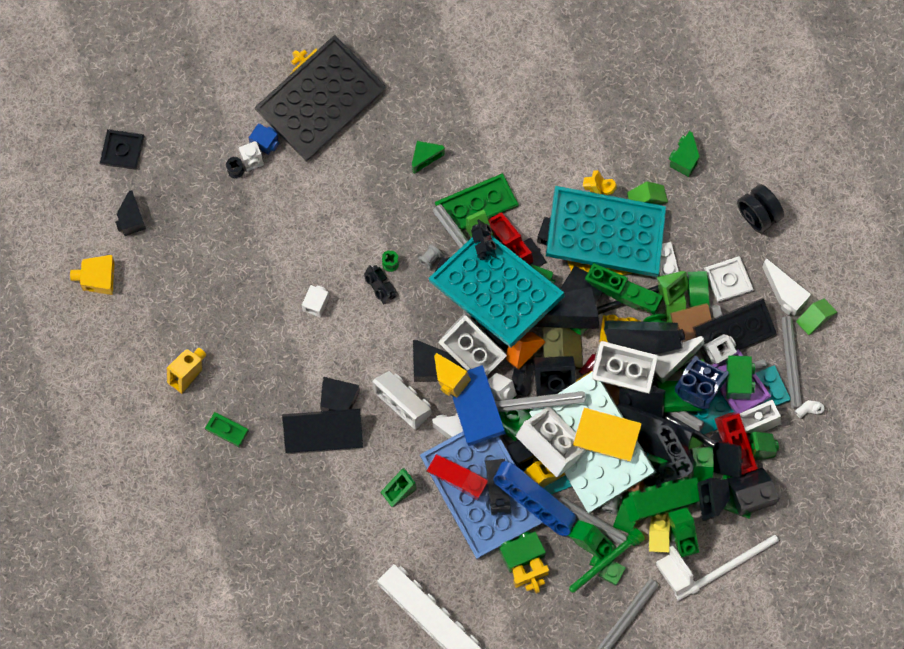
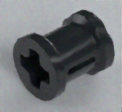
M231 157L226 161L229 176L234 179L242 177L244 169L241 159Z

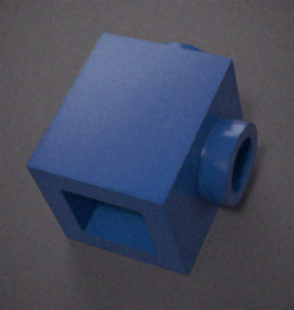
M259 123L248 137L249 143L256 141L259 149L268 155L271 151H275L279 145L277 132L273 128H266Z

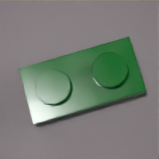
M216 412L213 413L205 427L206 431L239 448L249 432L247 428Z

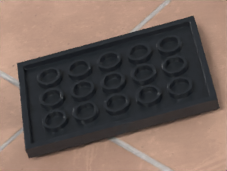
M334 35L258 103L254 109L307 162L386 89V86Z

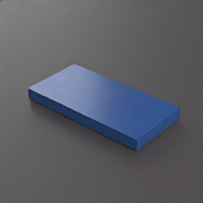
M483 365L467 370L471 381L457 398L452 395L468 446L505 434Z

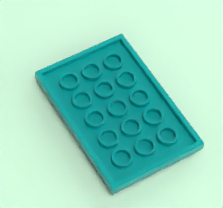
M555 186L545 256L589 265L595 263L605 268L658 277L666 206Z
M492 235V241L496 245L495 253L497 258L489 255L486 260H480L475 249L477 244L474 243L472 237L428 278L429 282L512 348L565 297V294Z

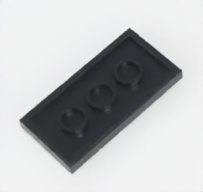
M763 298L692 327L696 338L700 336L704 338V344H708L723 334L731 336L736 343L735 350L743 349L777 334ZM722 344L717 346L719 351L722 349ZM702 346L700 349L706 363H709L711 360Z
M620 403L618 409L624 419L641 423L637 441L643 451L670 461L671 458L657 434L659 426L664 421L669 420ZM674 423L689 448L694 430ZM664 429V432H668L670 434V430ZM672 444L674 451L681 452V447L678 444Z
M360 409L282 414L285 453L363 448Z

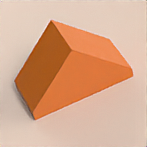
M533 332L526 333L512 348L508 346L507 362L519 370L545 341Z

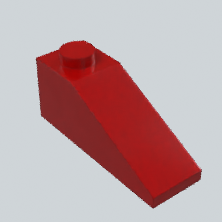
M731 412L715 418L722 441L741 446L742 474L758 469L740 413Z
M437 454L426 471L477 501L488 484V480Z

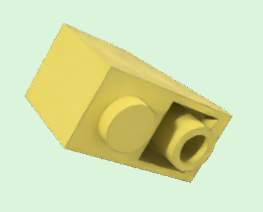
M669 512L651 517L649 552H669L671 539Z

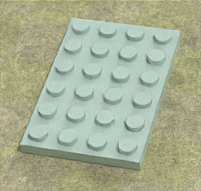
M593 372L558 393L583 391L586 396L584 403L550 407L576 433L584 407L624 418L603 382L591 379ZM547 407L535 408L529 413L533 417ZM637 441L631 462L587 450L564 473L587 512L591 513L656 471Z

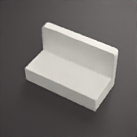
M672 545L669 547L670 555L658 560L656 565L675 594L679 595L694 587L692 572Z

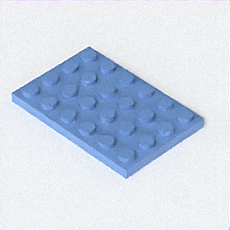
M464 432L420 454L427 469L437 454L486 480V460L505 459V461L514 464L499 436L468 446ZM430 474L476 559L500 547L502 543L513 540L543 523L510 495L511 514L502 512L491 516L488 484L477 501ZM503 499L496 500V505L504 504Z

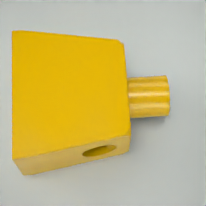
M112 255L83 259L81 261V270H70V280L80 281L81 288L84 291L113 295L115 260Z
M197 348L194 353L186 349L167 367V383L182 394L202 371V360L206 357V353L201 348Z

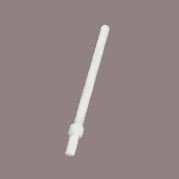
M771 536L696 582L694 581V587L679 595L674 594L676 599L679 601L691 593L692 595L697 593L701 587L779 542L777 536Z

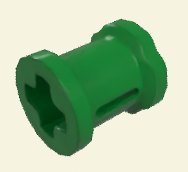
M387 250L382 254V267L384 270L394 272L398 269V254L395 251Z

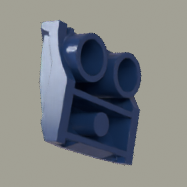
M695 356L675 386V393L683 401L699 409H709L715 395L727 380L729 372H724L699 360V357Z

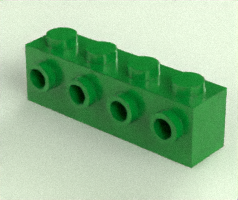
M686 476L678 479V483L673 484L672 481L661 484L662 487L660 488L654 485L646 488V492L643 493L640 490L629 493L630 497L624 499L623 503L630 523L700 502L697 477L689 479Z

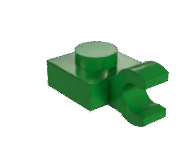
M594 555L589 565L594 567L601 559ZM612 561L601 570L599 577L616 586L625 567Z

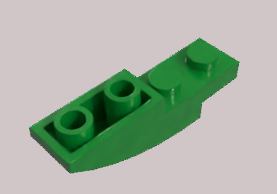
M595 263L592 264L585 278L586 282L598 290L636 310L640 308L655 315L663 300L662 295L628 281L627 277Z

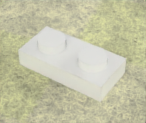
M671 242L662 244L659 276L679 272Z

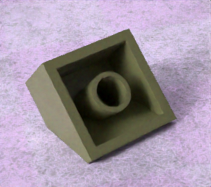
M543 327L542 339L545 341L543 344V358L573 356L575 369H581V335L568 328Z

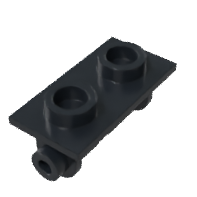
M478 219V225L472 226L471 230L473 241L477 244L475 245L477 257L482 261L486 260L489 255L497 258L495 253L496 245L491 237L492 230L488 224Z
M369 265L364 273L365 281L371 285L376 298L381 300L384 305L388 298L392 300L397 296L396 290L390 281L383 283V281L387 280V277L381 267Z
M529 358L519 370L514 367L512 381L518 395L528 396L535 366L533 359Z

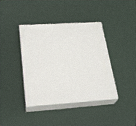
M740 256L704 268V271H707L708 281L717 303L754 290Z

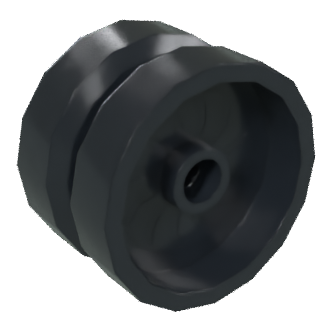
M762 184L754 187L750 194H745L737 200L741 215L759 233L768 230L771 227V223H777L784 218V210L781 203L773 192Z

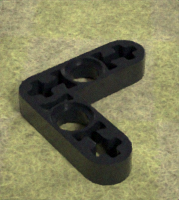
M664 421L657 430V434L671 460L653 467L656 472L650 476L654 477L659 473L660 476L656 480L654 478L651 479L650 476L645 478L644 483L649 487L654 485L658 487L665 482L689 475L696 466L693 455L678 428L671 421ZM664 429L670 430V434L668 432H664ZM672 444H678L681 447V452L674 451ZM683 462H684L685 464H689V465H690L689 467L683 466V467H681L680 470H679V467L683 464ZM665 468H672L674 475H668L665 472Z

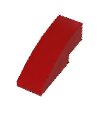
M502 212L488 219L493 236L527 264L534 262L532 252L524 244L521 235Z

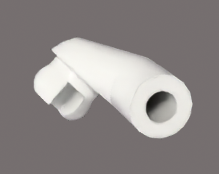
M808 400L796 409L794 413L800 419L807 413L821 414L824 411V405L817 401Z

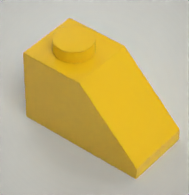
M436 353L434 357L437 378L441 386L440 389L446 395H453L457 398L471 381L469 374L463 368Z
M541 461L534 462L524 471L526 475L542 488L566 475L563 473L556 477Z

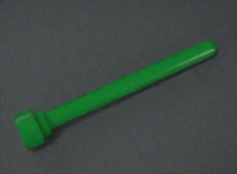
M637 528L632 529L622 544L569 587V591L572 593L576 592L629 547L642 543L645 540L642 532Z

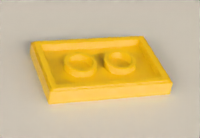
M584 407L573 446L631 462L641 423Z

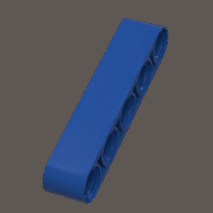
M508 461L502 462L494 477L496 485L554 532L561 536L569 535L576 520L575 514L513 463Z

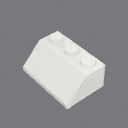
M466 313L450 327L438 342L466 370L483 365L486 376L507 356L506 352Z
M600 341L591 379L649 394L658 355Z
M388 371L372 381L374 393L413 429L417 430L432 414L431 405L425 399L421 400L417 397V392L409 386L407 388L402 383V378L396 373L393 375Z
M550 407L543 409L525 421L516 435L556 477L570 469L587 451L573 446L576 432Z

